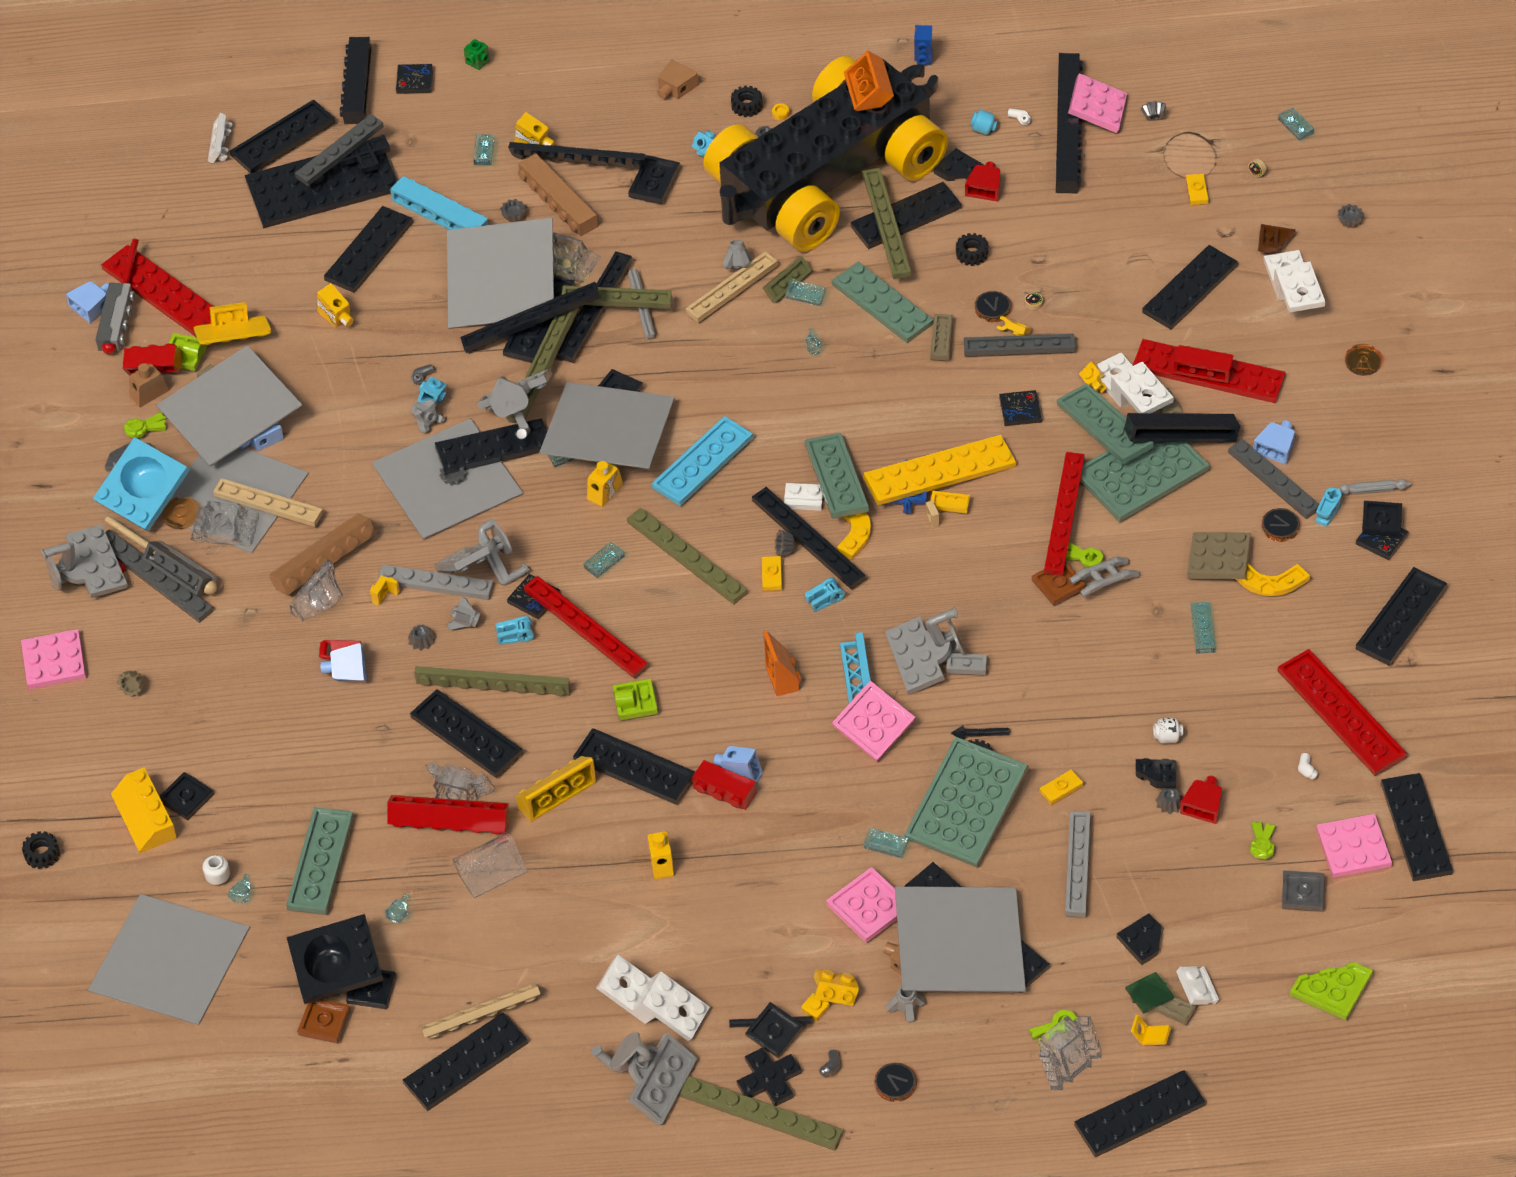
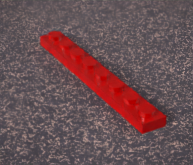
M1066 452L1044 574L1063 576L1085 459V454Z
M538 575L524 586V591L631 677L635 678L647 668L645 660Z

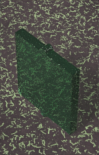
M1157 972L1125 987V990L1132 998V1003H1136L1143 1014L1174 999V995L1167 987V983L1163 982Z

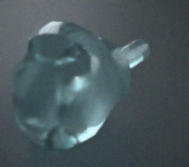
M810 328L809 335L806 337V346L808 352L815 356L821 352L822 343L818 335Z
M245 874L243 880L238 881L228 893V897L234 903H246L249 901L251 885L247 882L248 874Z
M404 894L400 901L395 900L385 910L387 919L400 923L403 919L407 918L409 913L406 911L407 904L405 903L409 897L407 894Z

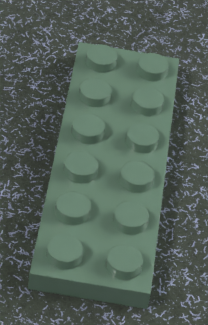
M859 261L832 280V285L906 343H909L933 325L934 319Z
M1087 383L1057 399V405L1123 465L1154 448L1153 442H1130L1124 430L1126 418Z
M837 433L805 440V447L831 518L869 512L868 503L842 434Z
M314 807L286 904L287 910L327 914L354 817L353 812Z

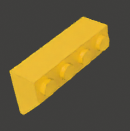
M581 756L576 760L570 761L561 769L555 770L548 777L537 781L528 789L522 790L516 795L517 807L532 822L594 785L596 778L593 759Z
M145 767L126 774L112 791L111 796L139 853L176 839L174 825Z

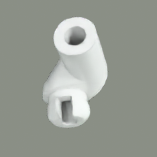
M1009 108L1008 117L1017 118L1022 125L1030 123V116L1025 110Z
M1302 753L1298 771L1304 777H1309V779L1313 780L1317 777L1318 772L1309 764L1311 756L1307 753Z

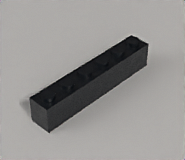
M349 37V44H346L345 47L347 57H344L346 69H343L345 81L342 82L344 94H341V104L343 107H340V117H343L344 124H358L366 118L372 51L370 37Z
M1128 413L1124 430L1130 442H1236L1240 425L1234 414Z

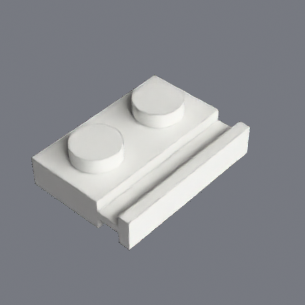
M786 483L784 503L787 506L797 510H822L823 493L819 484Z
M1197 966L1178 968L1176 973L1190 1005H1208L1209 1003L1216 1004L1219 998L1205 966L1197 968Z

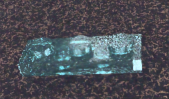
M1210 602L1191 603L1190 609L1196 654L1215 653L1216 646Z

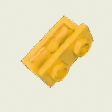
M816 969L814 974L817 985L814 994L815 999L849 1006L854 1005L859 990L855 976L849 973H834L828 969Z

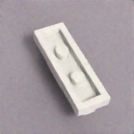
M222 113L219 114L213 124L208 162L214 163L217 158L223 162L227 159L226 154L229 149L221 146L224 144L226 136H229L231 133L232 123L225 121L226 115Z

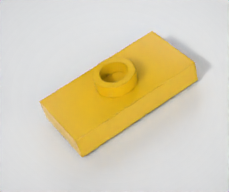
M1204 173L1186 175L1190 205L1208 204Z
M932 491L931 501L933 500L937 510L967 514L970 495Z
M781 556L762 557L763 591L782 590Z
M1071 769L1039 788V793L1050 805H1053L1083 787V782Z

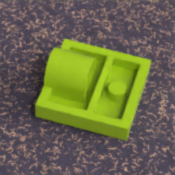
M173 333L169 343L175 344L182 351L181 368L196 371L208 345L199 344L196 337Z
M651 679L613 685L619 721L658 714Z

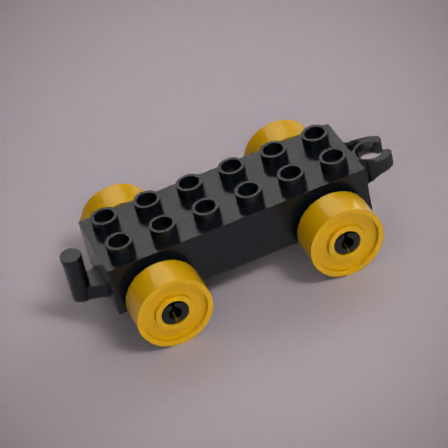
M842 56L829 63L819 74L812 90V99L814 101L812 104L760 137L742 124L732 125L724 129L710 143L703 161L705 171L721 184L719 192L722 221L726 225H733L738 221L752 218L766 231L776 226L777 233L800 252H807L821 245L831 235L839 220V205L826 193L884 155L887 164L909 181H917L927 176L940 163L948 146L947 134L930 120V97L937 91L938 76H930L924 85H915L912 82L913 79L925 76V66L923 64L912 65L899 72L883 59L894 96L882 107L856 111L854 110L844 76V71L856 59L851 56Z

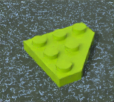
M1352 962L1346 964L1345 967L1337 969L1332 967L1320 970L1319 973L1309 976L1307 974L1300 975L1290 990V996L1346 1021L1372 977L1373 970Z

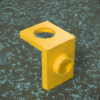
M1139 1014L1135 1016L1131 1028L1132 1034L1142 1046L1166 1044L1171 1030L1169 1025L1148 1026ZM1138 1024L1141 1025V1033H1140V1034L1138 1033V1030H1137Z

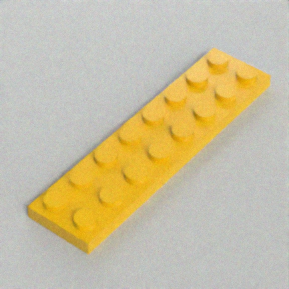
M1002 435L864 472L863 478L877 505H882L921 494L925 491H932L1010 469L1016 466V461Z

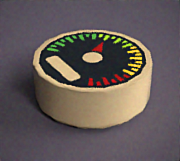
M1254 159L1249 163L1248 168L1252 175L1261 177L1266 173V166L1260 159Z
M1029 293L1025 296V306L1028 309L1037 310L1042 307L1043 298L1040 294Z

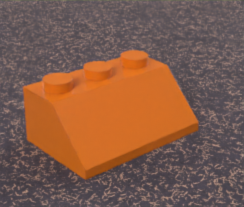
M867 50L844 71L854 110L861 111L882 107L894 96L883 58Z

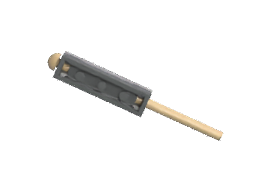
M106 517L105 522L145 548L142 557L144 561L195 595H210L216 592L217 585L215 581L217 577L165 542H148L112 517Z

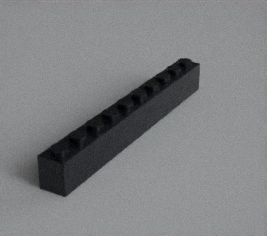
M1059 53L1056 193L1077 194V186H1081V176H1078V173H1081V163H1078V160H1081L1082 150H1078V147H1082V137H1078V134H1082V124H1078V122H1082V119L1068 113L1076 78L1079 71H1083V60H1080V53Z

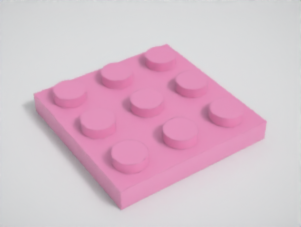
M1079 73L1076 78L1068 113L1117 133L1127 93Z
M78 629L21 640L28 690L86 679Z
M870 681L832 722V726L873 760L878 762L914 722L915 717Z
M1375 814L1316 825V831L1332 878L1392 866V861Z
M872 867L826 900V905L865 943L897 921L895 888Z

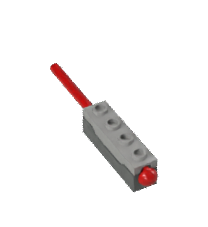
M135 238L131 242L122 282L109 283L95 339L98 351H103L107 355L120 352L121 345L125 343L124 332L128 330V316H131L132 313L131 303L135 300V292L132 291L131 284H128L139 240Z

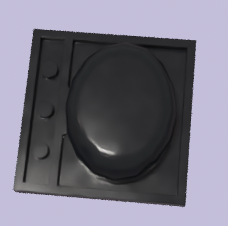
M365 914L286 937L304 1004L327 997L339 996L347 991L384 981Z

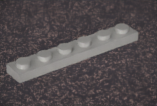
M384 564L378 579L381 575L391 577L398 581L399 587L484 600H489L494 586L491 580Z
M1070 811L1065 916L1086 917L1090 812Z

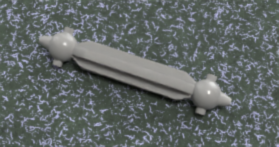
M1399 479L1397 482L1394 480L1358 482L1350 486L1342 484L1337 489L1343 495H1347L1350 492L1353 494L1393 491L1396 488L1404 490L1411 485V482L1404 479Z

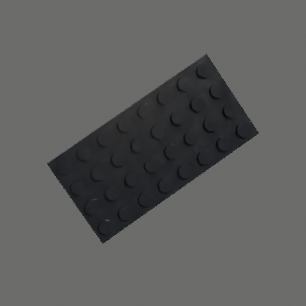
M386 153L376 156L379 169L362 173L358 162L340 167L338 162L309 186L299 181L295 177V172L316 156L245 175V180L263 229L391 194L390 189L397 183Z

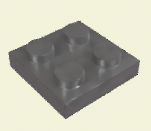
M1283 870L1282 909L1323 911L1324 873Z

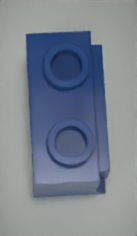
M915 25L914 61H917V64L932 65V25Z

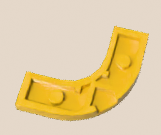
M867 512L842 517L850 524L851 531L837 546V550L851 560L858 555L869 541L871 524Z
M1248 563L1246 579L1235 580L1250 592L1263 596H1280L1290 593L1310 581V575L1299 564H1296L1282 574L1266 576L1257 572Z

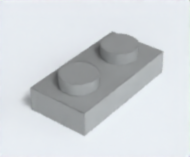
M951 653L947 658V673L986 675L987 655Z

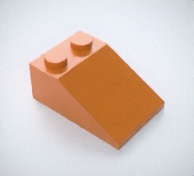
M764 631L765 667L776 696L799 691L801 677L799 671L794 669L796 665L793 656H789L788 650L768 631Z

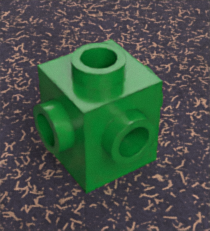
M473 39L464 48L465 63L480 70L490 60L488 45Z

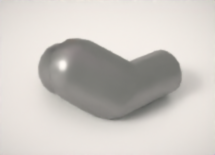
M429 364L416 368L411 376L412 382L420 384L425 375L434 373L432 365Z
M830 1050L828 1052L829 1061L820 1067L819 1070L823 1077L832 1076L840 1069L838 1050Z

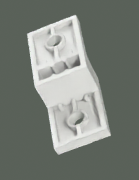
M1299 250L1264 256L1263 261L1277 299L1285 300L1289 313L1325 306V299L1311 262H1303Z
M1119 353L1097 364L1104 374L1101 380L1107 386V393L1120 408L1131 404L1138 413H1153L1173 403L1174 397L1143 362L1133 366L1122 353Z
M620 955L614 957L596 987L597 990L644 1024L656 1017L687 1041L692 1039L710 1008L660 971L650 978ZM620 979H624L627 982V988H623L620 985ZM679 1007L686 1010V1017L680 1015Z

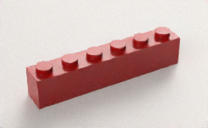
M391 795L387 802V824L394 827L413 826L416 829L432 827L434 830L446 828L453 831L471 830L474 833L489 831L493 834H502L506 832L509 826V803Z

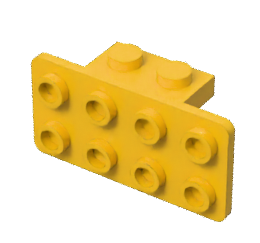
M246 302L209 307L211 324L194 327L198 342L203 345H211L215 342L225 343L234 339L245 340L253 336L264 337L271 333V328L265 316L248 318Z

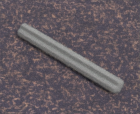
M630 269L628 273L632 289H643L638 270ZM637 307L645 337L653 339L655 331L649 309Z

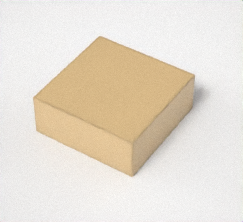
M933 500L926 502V516L932 528L939 526V513Z

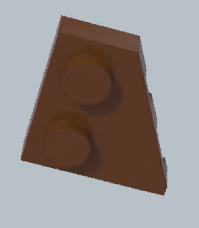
M1261 224L1258 251L1276 254L1294 237L1296 229Z

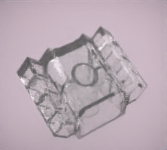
M553 232V275L567 280L574 279L579 283L585 282L601 256L589 250L582 240Z
M207 501L206 506L198 509L190 540L196 542L205 541L211 544L250 546L253 544L260 513L245 509L240 503Z
M326 560L300 589L289 604L292 615L295 617L299 616L304 621L335 607L340 601L343 594L335 578L333 563Z
M436 761L425 765L430 774L435 778L433 784L437 792L435 798L477 801L479 798L497 791L493 782L483 772L476 775L471 769L452 764L440 766Z
M1066 1016L1041 1036L1039 1041V1057L1051 1090H1063V1082H1073V1079L1087 1067L1092 1068V1059H1102L1101 1045L1091 1016H1079L1074 1021Z

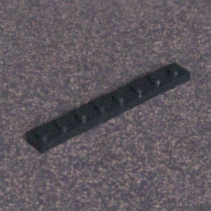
M509 142L508 147L512 156L516 158L530 157L537 154L541 159H548L550 161L564 160L568 163L575 161L583 164L598 163L602 166L609 164L617 167L632 166L636 169L648 168L649 164L648 158L644 153Z
M615 251L596 283L597 287L617 288L632 262V256ZM584 305L569 329L556 358L574 362L606 306Z
M596 282L461 336L465 352L474 351L601 298Z
M765 487L752 496V501L786 532L792 534L799 544L850 589L866 580L865 574L770 489Z

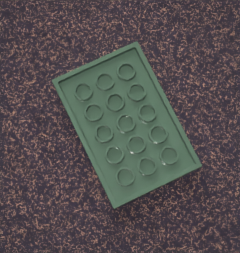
M1153 442L1154 448L1124 465L1109 451L1102 453L1083 464L1080 483L1121 522L1208 471L1209 464L1187 442Z
M955 737L904 834L905 839L978 867L1028 769V765Z

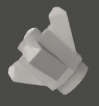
M734 240L730 242L722 265L725 269L748 267L753 258L747 251L744 241Z
M430 399L423 403L417 402L411 408V414L416 419L420 432L427 433L430 429L429 425L434 421L440 423L445 421L443 415L436 413L435 400Z
M462 597L460 598L459 605H454L451 613L453 621L448 622L447 628L453 630L462 627H475L480 613L476 612L468 600Z
M901 986L896 996L886 1004L887 1012L894 1013L896 1010L905 1013L906 1021L910 1023L914 1021L913 1010L916 1006L921 1007L926 1002L924 997L915 991H902Z

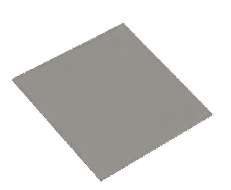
M552 217L447 230L448 329L492 324L554 299Z
M248 345L156 404L160 411L209 466H212L303 406Z
M566 382L539 454L595 462L605 461L610 464L649 469L675 397Z
M471 418L372 462V465L423 539L523 494L502 462L464 470L466 475L458 485L453 484L451 486L449 483L445 484L439 477L442 466L435 449V442L479 433L480 431Z
M240 447L212 466H209L199 455L189 468L190 471L176 490L173 498L167 503L158 518L166 519L197 533L253 553L278 516L214 497L213 491L220 479L223 478L291 499L309 472L251 450L241 449Z
M895 887L902 991L1026 992L1016 888Z
M140 894L88 991L199 1025L250 927Z

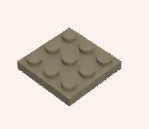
M1193 532L1187 572L1188 579H1246L1251 541L1250 533Z

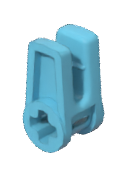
M1328 488L1325 491L1316 511V523L1328 526L1341 506L1342 494L1339 489Z
M829 578L806 592L805 600L807 603H811L813 611L817 612L833 603L841 601L845 596V592L842 588L838 587L835 578Z
M527 616L495 624L498 633L497 640L500 645L528 642L534 637V633L531 630L532 620Z

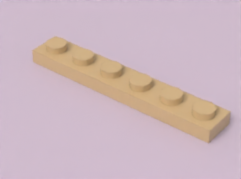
M765 251L752 260L748 267L741 268L685 308L686 314L699 323L777 267L778 260Z
M223 478L220 479L213 491L214 497L313 527L317 525L323 514L322 508Z
M533 983L419 1026L424 1037L434 1038L439 1036L441 1031L455 1030L459 1028L460 1024L465 1022L467 1024L474 1023L479 1020V1017L484 1015L486 1017L493 1016L498 1013L497 1010L514 1008L517 1006L516 1003L521 1001L530 1002L536 999L537 995H540L538 986Z

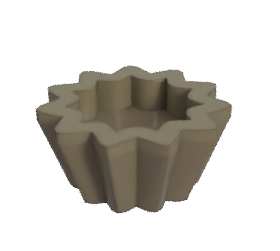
M130 670L118 676L117 684L120 685L119 689L124 691L125 695L129 694L131 697L139 695L144 684L140 673Z

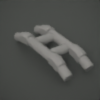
M1113 557L1105 562L1081 569L1069 580L1074 585L1090 575L1094 578L1095 581L1080 591L1084 598L1090 593L1120 580L1138 578L1139 572L1129 569L1119 573L1115 567L1127 565L1128 558ZM1107 569L1112 576L1103 579L1098 572Z

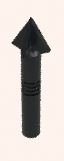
M962 725L951 732V734L963 740L965 737L978 735L1003 736L1009 735V728L965 729Z

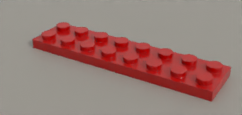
M128 244L101 264L102 269L120 283L122 282L130 250ZM136 251L128 283L131 284L132 291L196 337L194 327L211 324L209 307L214 306Z
M1142 339L1133 362V366L1143 362L1155 376L1275 404L1286 374L1285 371L1233 360L1229 383L1174 374V360L1178 347Z
M1310 649L1278 666L1277 671L1374 776L1406 758L1407 753Z

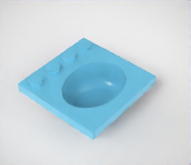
M134 437L93 497V500L149 532L167 503L173 498L190 469Z

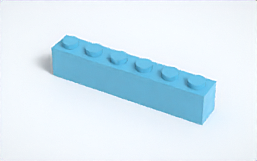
M405 176L390 189L393 202L448 230L489 225L488 218L484 215H480L470 208L464 207L456 201L450 200L442 194L436 193L427 186H423Z

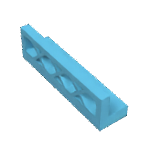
M863 632L855 633V641L840 643L849 704L853 700L852 698L857 693H860L861 688L863 689L870 682ZM856 648V652L851 656L845 652V649ZM852 662L859 666L855 671L848 668ZM854 678L861 681L857 687L850 683Z

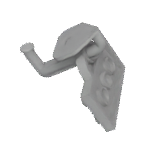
M550 368L515 383L508 381L505 377H500L495 384L493 392L484 395L477 402L480 410L486 408V410L493 409L494 413L499 417L514 414L520 428L517 430L516 436L519 439H524L530 433L529 425L522 412L529 403L527 393L534 387L540 389L546 386V383L549 382L553 374Z
M493 519L484 522L479 527L478 544L472 547H465L434 564L437 571H444V573L448 571L449 573L453 571L462 572L469 568L470 563H479L487 558L498 582L502 585H507L530 572V569L522 563L520 568L509 574L507 573L497 551L500 550L503 554L512 553V547L505 533ZM489 529H491V533L493 536V538L490 539L486 533V531Z
M102 524L66 534L67 543L44 550L41 549L46 559L52 586L57 590H61V585L66 582L74 584L85 583L90 598L127 588V582ZM62 553L59 564H55L52 556Z
M955 607L929 618L925 625L921 616L885 631L909 695L945 680L939 664L946 661L951 653L961 652V654H965L964 646L951 618H958ZM946 620L951 629L947 633L943 632L938 625Z
M634 1032L623 1039L613 1058L609 1057L602 1050L601 1046H596L591 1051L592 1056L599 1059L613 1072L629 1071L636 1085L627 1101L657 1125L663 1124L697 1060L694 1054L668 1033L663 1034L656 1048L654 1046H644L641 1043L640 1034Z

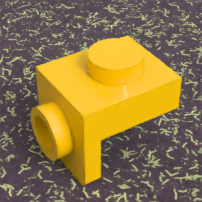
M381 575L376 584H373L370 589L372 603L380 606L388 592L398 595L400 592L398 581Z

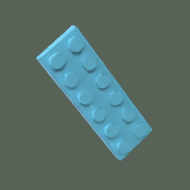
M724 416L651 483L652 489L681 506L753 439V433Z

